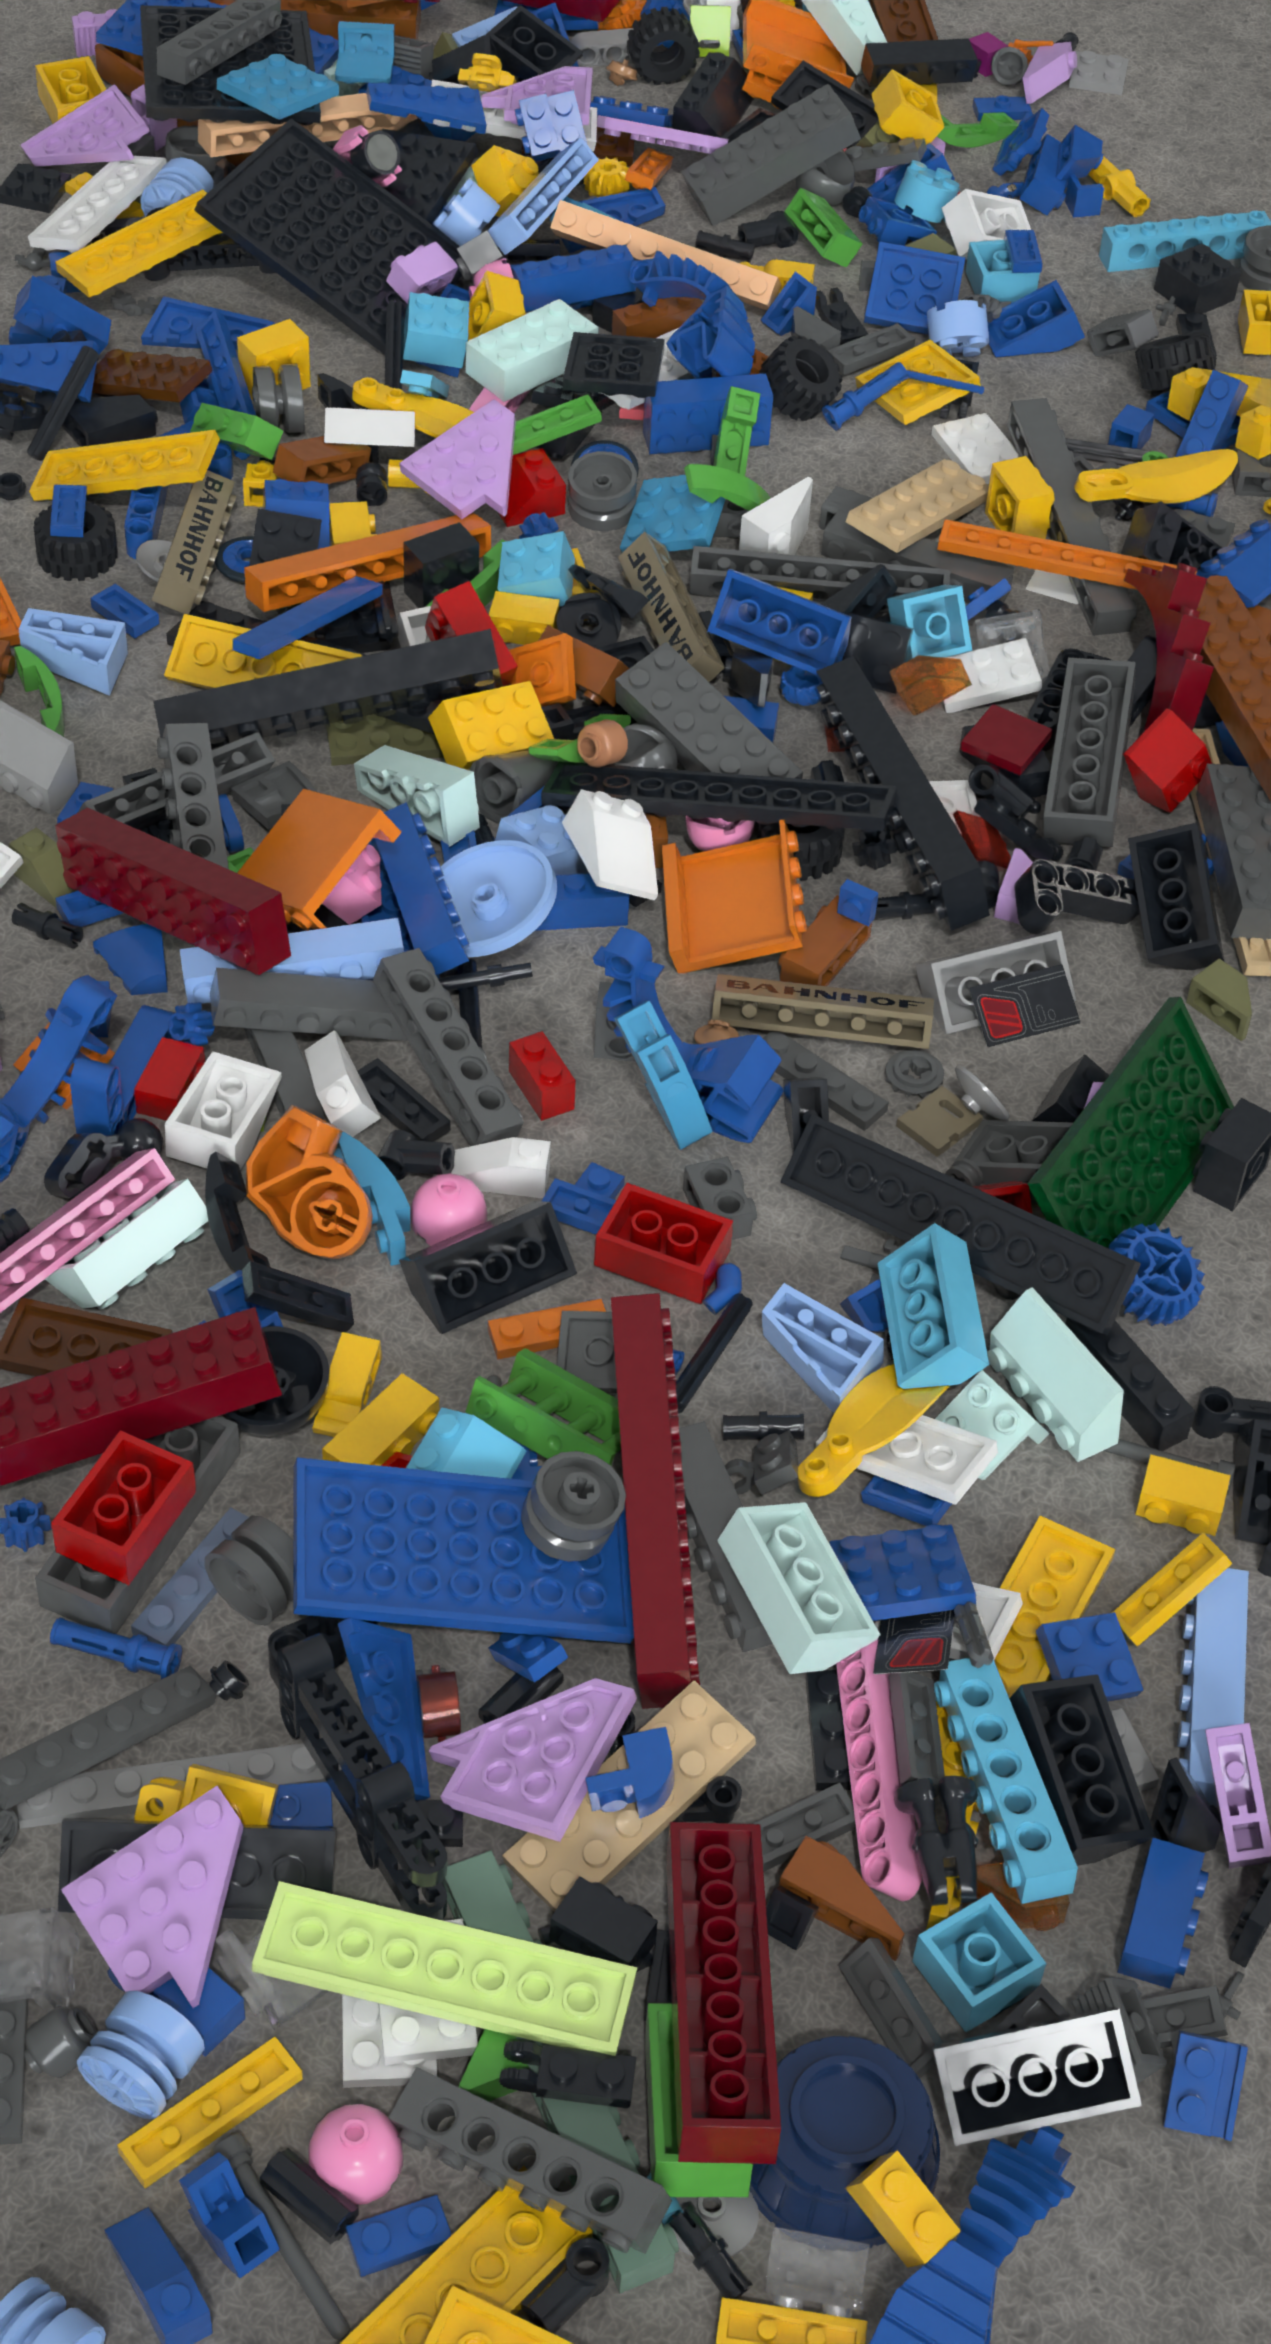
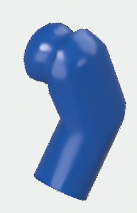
M724 1263L718 1268L716 1273L717 1288L703 1300L704 1305L714 1315L729 1304L735 1294L742 1291V1274L739 1267L735 1264Z

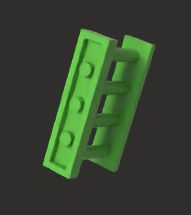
M526 1348L517 1353L509 1380L503 1386L499 1387L481 1376L475 1379L465 1412L476 1416L499 1432L547 1459L561 1452L580 1451L595 1455L609 1465H612L615 1454L621 1450L618 1399ZM521 1394L537 1404L533 1406L517 1397V1395ZM555 1413L571 1423L566 1425L550 1416V1414ZM587 1431L605 1442L600 1444L584 1435V1433Z

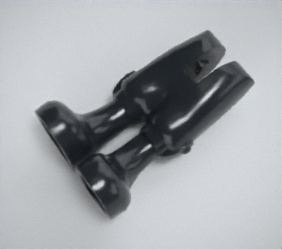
M954 1775L945 1776L940 1779L938 1793L940 1804L944 1808L947 1826L945 1834L941 1833L937 1822L933 1780L923 1778L900 1786L894 1793V1802L899 1811L914 1814L919 1829L914 1834L912 1850L918 1856L923 1882L931 1906L948 1904L947 1877H954L960 1903L976 1902L977 1865L975 1848H977L979 1841L971 1826L966 1823V1808L971 1806L978 1797L975 1782L969 1778Z

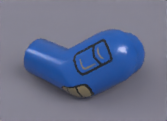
M1024 182L1006 183L1000 187L991 186L987 190V194L1012 199L1020 196Z

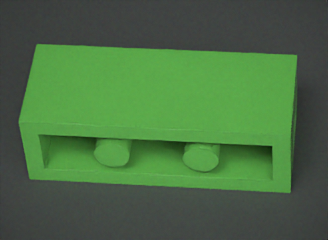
M800 187L786 208V214L822 257L847 267L863 243L823 197Z
M201 403L199 410L194 416V423L190 432L216 430L220 438L219 442L229 445L231 450L269 460L273 459L284 432L258 416Z

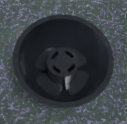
M269 1326L263 1327L268 1341L282 1396L223 1414L225 1419L237 1423L239 1429L260 1436L282 1435L303 1426L321 1407L329 1385L328 1360L324 1351L314 1339L292 1328Z

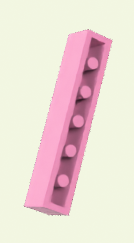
M155 1148L132 1154L0 1253V1313L175 1181V1178Z

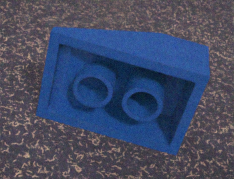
M1057 280L1002 308L999 318L988 322V344L995 357L1056 352L1072 346L1077 341L1085 338L1076 314Z
M265 480L262 509L321 519L318 549L329 547L328 484L316 481Z

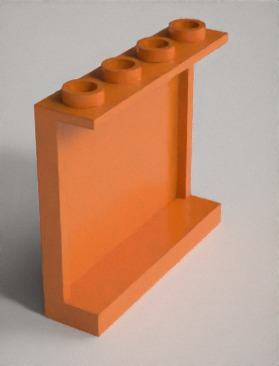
M749 0L743 13V67L785 82L804 60L850 89L854 77L846 74V60L811 13L776 0Z
M302 789L237 873L281 892L286 924L293 922L306 931L309 928L315 930L327 928L314 915L316 910L372 838L394 843L401 834V831L381 809Z
M779 820V835L686 856L680 855L676 843L662 845L668 949L678 973L692 972L803 947L802 932L807 931V925L803 911H799V905L804 904V896L800 883L797 884L796 881L797 878L802 877L798 857H794V852L799 851V844L796 832L788 830L785 820Z

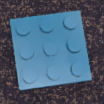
M272 54L264 60L252 62L249 66L239 70H232L229 74L217 78V90L278 120L339 95L338 83L328 79L326 75L317 74L307 69L305 65L296 64L286 59L281 54Z
M686 475L644 480L620 549L623 553L644 531L665 545L668 552L693 549V546L710 547L726 499L719 497L714 503H710L689 492Z

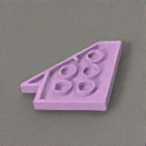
M564 66L482 95V107L504 109V121L518 124L514 110L519 108L518 100L541 94L551 96L574 90L582 124L589 125L593 68Z
M114 84L20 146L35 167L125 161L134 158L128 145L139 141L143 135L149 132V129Z
M598 115L597 127L605 128L604 134L620 137L622 131L631 133L630 139L655 144L657 138L656 144L711 154L716 149L728 144L729 140Z
M493 399L399 463L401 473L461 519L485 503L502 516L507 515L516 427L515 414Z
M594 1678L432 1745L429 1753L433 1761L456 1768L440 1796L443 1803L449 1805L452 1809L560 1842L588 1791L586 1777L595 1776L598 1773L637 1700L634 1689Z
M215 1786L61 1889L125 1992L139 1991L149 1994L171 1978H174L192 2008L199 2005L244 1828L241 1820L218 1786Z

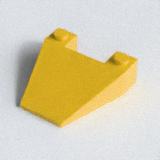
M1192 367L1172 377L1167 409L1191 421L1213 370ZM1221 372L1239 379L1249 386L1236 414L1241 418L1235 447L1257 460L1271 454V379Z

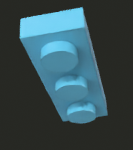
M402 370L400 383L409 387L408 392L433 398L448 397L449 385L433 375Z

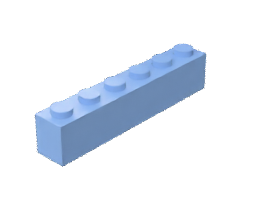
M582 137L559 152L488 229L496 246L500 248L504 255L526 241L558 206L559 201L563 200L599 160Z
M398 918L289 933L291 956L266 972L359 980L373 979L382 958L404 952ZM200 947L180 949L188 1003H211L210 990L216 968L246 970Z
M1231 1568L1223 1571L1187 1603L1191 1605V1614H1185L1182 1629V1639L1189 1640V1649L1183 1650L1181 1659V1674L1188 1675L1187 1685H1182L1179 1698V1710L1186 1711V1722L1181 1721L1178 1730L1177 1746L1185 1748L1184 1759L1179 1758V1761L1200 1787L1209 1805L1216 1807L1218 1805L1205 1729L1244 1724L1249 1571Z

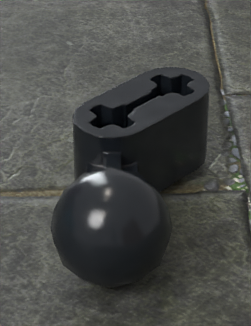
M134 1118L122 1124L117 1133L105 1136L101 1133L74 1134L68 1139L44 1175L46 1190L55 1197L75 1198L95 1182L110 1158L121 1157L123 1160H126L135 1152L155 1148L158 1154H160L163 1137L159 1128L144 1118Z

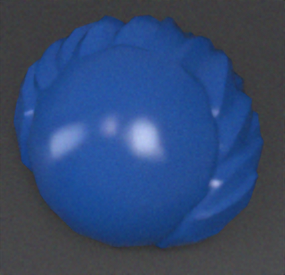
M795 666L781 674V694L784 695L787 701L802 706H812L820 702L815 691V686L819 685L817 675L805 672Z

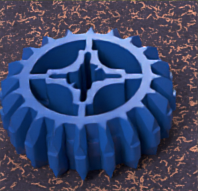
M1141 1223L1133 1228L1122 1231L1109 1244L1108 1248L1141 1263L1123 1302L1125 1306L1124 1314L1134 1312L1137 1322L1147 1318L1151 1326L1160 1322L1166 1326L1174 1321L1183 1319L1189 1314V1311L1197 1306L1200 1300L1199 1296L1205 1288L1200 1283L1205 1274L1197 1269L1201 1260L1192 1258L1191 1252L1193 1247L1186 1248L1181 1243L1182 1236L1172 1237L1169 1227L1160 1231L1156 1223L1147 1227Z

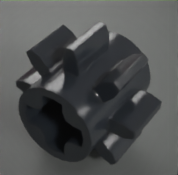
M879 830L872 833L859 831L858 837L860 842L852 843L854 856H858L859 865L864 866L866 864L877 870L886 864H891L890 854L896 853L897 848L895 840L891 839L890 830Z

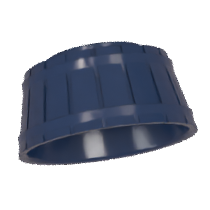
M831 2036L803 2044L789 2052L777 2063L781 2117L776 2164H753L749 2191L752 2193L759 2211L771 2223H775V2227L800 2242H806L807 2245L837 2251V2249L842 2251H859L872 2248L873 2245L879 2246L887 2241L845 2188L880 2156L898 2150L932 2195L934 2194L940 2165V2143L929 2095L914 2070L897 2054L878 2043L876 2044L859 2037Z

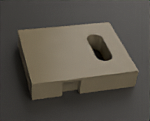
M941 1086L917 1104V1109L914 1111L908 1110L897 1119L896 1127L938 1157L977 1128L983 1120V1115L979 1112L976 1115L973 1114L962 1103L960 1098ZM942 1107L947 1108L949 1111H951L959 1118L954 1117Z

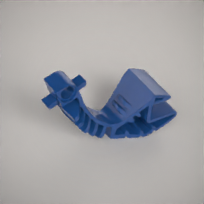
M656 251L653 259L632 261L628 276L629 280L643 294L642 300L649 307L655 306L657 299L691 297L704 300L703 304L672 334L666 343L676 360L695 379L712 378V368L722 377L750 375L753 364L752 356L755 352V341L752 339L754 336L750 323L747 321L748 317L743 302L732 291L725 280L715 273H711L702 265L698 266L687 257L683 261L676 254H671L668 259L662 252Z
M620 927L606 947L601 946L593 956L595 965L604 967L605 975L615 978L603 998V1006L610 1007L607 1012L608 1020L615 1022V1017L646 1000L650 1001L665 1032L671 1035L686 1065L705 1109L712 1132L735 1141L751 1143L784 1092L779 1084L770 1080L781 1063V1058L760 1035H745L704 1044L682 1042L666 1019L655 989V981L662 973L664 965L652 962V947L644 935L637 931ZM616 1026L614 1029L616 1036L623 1037L618 1026ZM626 1043L625 1047L627 1048V1050H628L629 1053H630L631 1051H630V1049H629V1047H628V1045H627V1043Z
M89 975L79 977L71 983L64 993L57 1010L53 1008L47 1010L45 1016L49 1020L50 1025L48 1029H41L38 1037L41 1039L37 1050L32 1049L29 1054L31 1060L10 1090L0 1099V1183L7 1179L11 1173L18 1155H20L28 1138L31 1122L37 1119L45 1124L49 1119L48 1115L42 1110L47 1102L51 1099L61 1107L65 1103L66 1099L55 1091L62 1080L70 1084L71 1073L68 1070L72 1063L75 1064L80 1057L90 1059L79 1051L81 1046L102 1055L106 1054L109 1046L88 1031L92 1027L105 1023L117 994Z
M1050 2126L1039 2128L1037 2133L1029 2130L1020 2139L1016 2149L994 2138L990 2140L987 2147L988 2152L976 2175L978 2185H974L968 2197L971 2209L966 2207L959 2221L961 2227L959 2236L956 2241L951 2240L907 2279L903 2285L896 2289L869 2344H990L998 2269L1005 2257L1012 2253L1019 2237L1029 2234L1035 2221L1045 2219L1050 2208L1057 2207L1062 2199L1070 2198L1076 2187L1061 2177L1072 2153L1059 2146L1064 2134Z

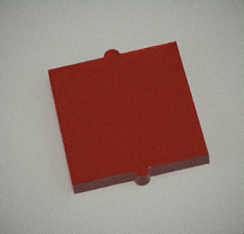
M958 810L952 815L977 861H988L998 867L1007 869L1011 856L1006 848L1007 844L1002 840L999 831L982 817Z

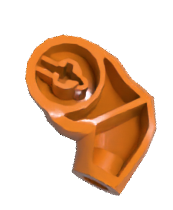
M291 1105L278 1122L258 1142L246 1163V1196L268 1216L278 1235L297 1249L317 1257L330 1259L350 1256L365 1243L371 1231L373 1214L370 1200L349 1166L342 1158L334 1156L343 1131L325 1120L297 1106Z

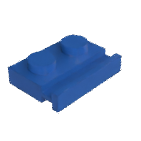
M1179 2030L1163 2126L1232 2141L1248 2046L1243 2043L1228 2042L1219 2038Z

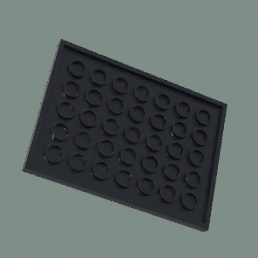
M140 5L146 118H153L157 121H165L172 118L182 119L187 122L207 119L217 123L227 120H239L242 123L268 121L272 124H282L292 118L301 125L320 123V103L278 120L217 90V78L229 74L232 70H239L249 66L252 62L264 60L272 54L284 55L286 59L296 64L305 65L307 69L315 72L307 11L281 10L282 21L280 28L184 85L157 75V47L223 8Z
M292 118L200 199L194 209L200 216L384 355L386 346V307L389 305L390 300L401 301L404 304L405 322L408 305L386 282L391 271V263L398 256L411 254L417 247L421 245L425 247L435 241L456 264V259L459 258L457 248L460 246ZM459 269L450 284L456 286L463 279ZM443 289V290H441V291H439V292H437V293H435V294H433V295H431V296H438V297H440V295L442 294V292H443L445 289Z

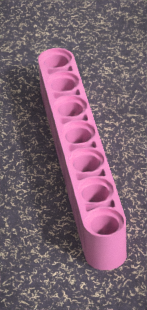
M877 1639L836 1663L862 1878L870 1888L904 1902L910 1900L919 1890L922 1874L918 1856L912 1850L913 1837L916 1832L914 1814L899 1811L894 1802V1793L902 1785H900L889 1675L891 1673L873 1674L878 1645Z

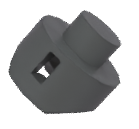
M1004 47L998 50L991 63L995 79L1000 84L1006 86H1015L1021 83L1028 68V60L1025 54L1014 47Z

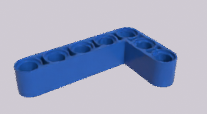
M219 442L207 470L231 480L233 477L232 450L229 445ZM168 486L146 487L131 491L124 529L127 554L133 559H136L137 550L142 543L158 539Z
M143 1005L135 1016L110 1064L83 1057L77 1059L70 1078L76 1134L101 1133L105 1136L117 1133L122 1124L134 1119L137 1113L134 1088L161 1038L172 1039L168 1025L170 1017L175 1012Z

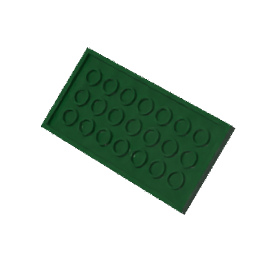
M1169 997L1028 1182V1186L1047 1221L1106 1248H1109V1244L1122 1231L1133 1228L1141 1223L1146 1227L1156 1223L1159 1227L1194 1178V1167L1203 1155V1152L1199 1151V1146L1205 1134L1209 1130L1214 1132L1217 1129L1218 1121L1226 1108L1232 1110L1234 1107L1181 997Z

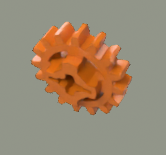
M620 0L605 20L599 22L597 31L633 28L632 24L634 21L641 20L640 13L647 0Z

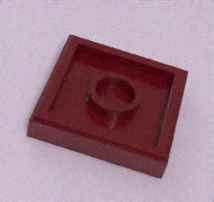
M992 704L963 738L960 750L1017 775H1021L1050 740L1052 729Z

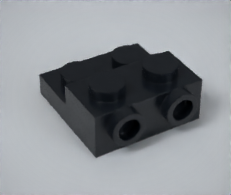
M373 600L314 631L315 638L322 639L347 649H353L359 653L391 649V643H387L386 639L379 636Z

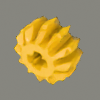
M605 157V159H599L584 176L585 190L588 191L589 196H597L598 198L628 192L631 182L625 180L629 169L626 162H618L617 158L608 159Z

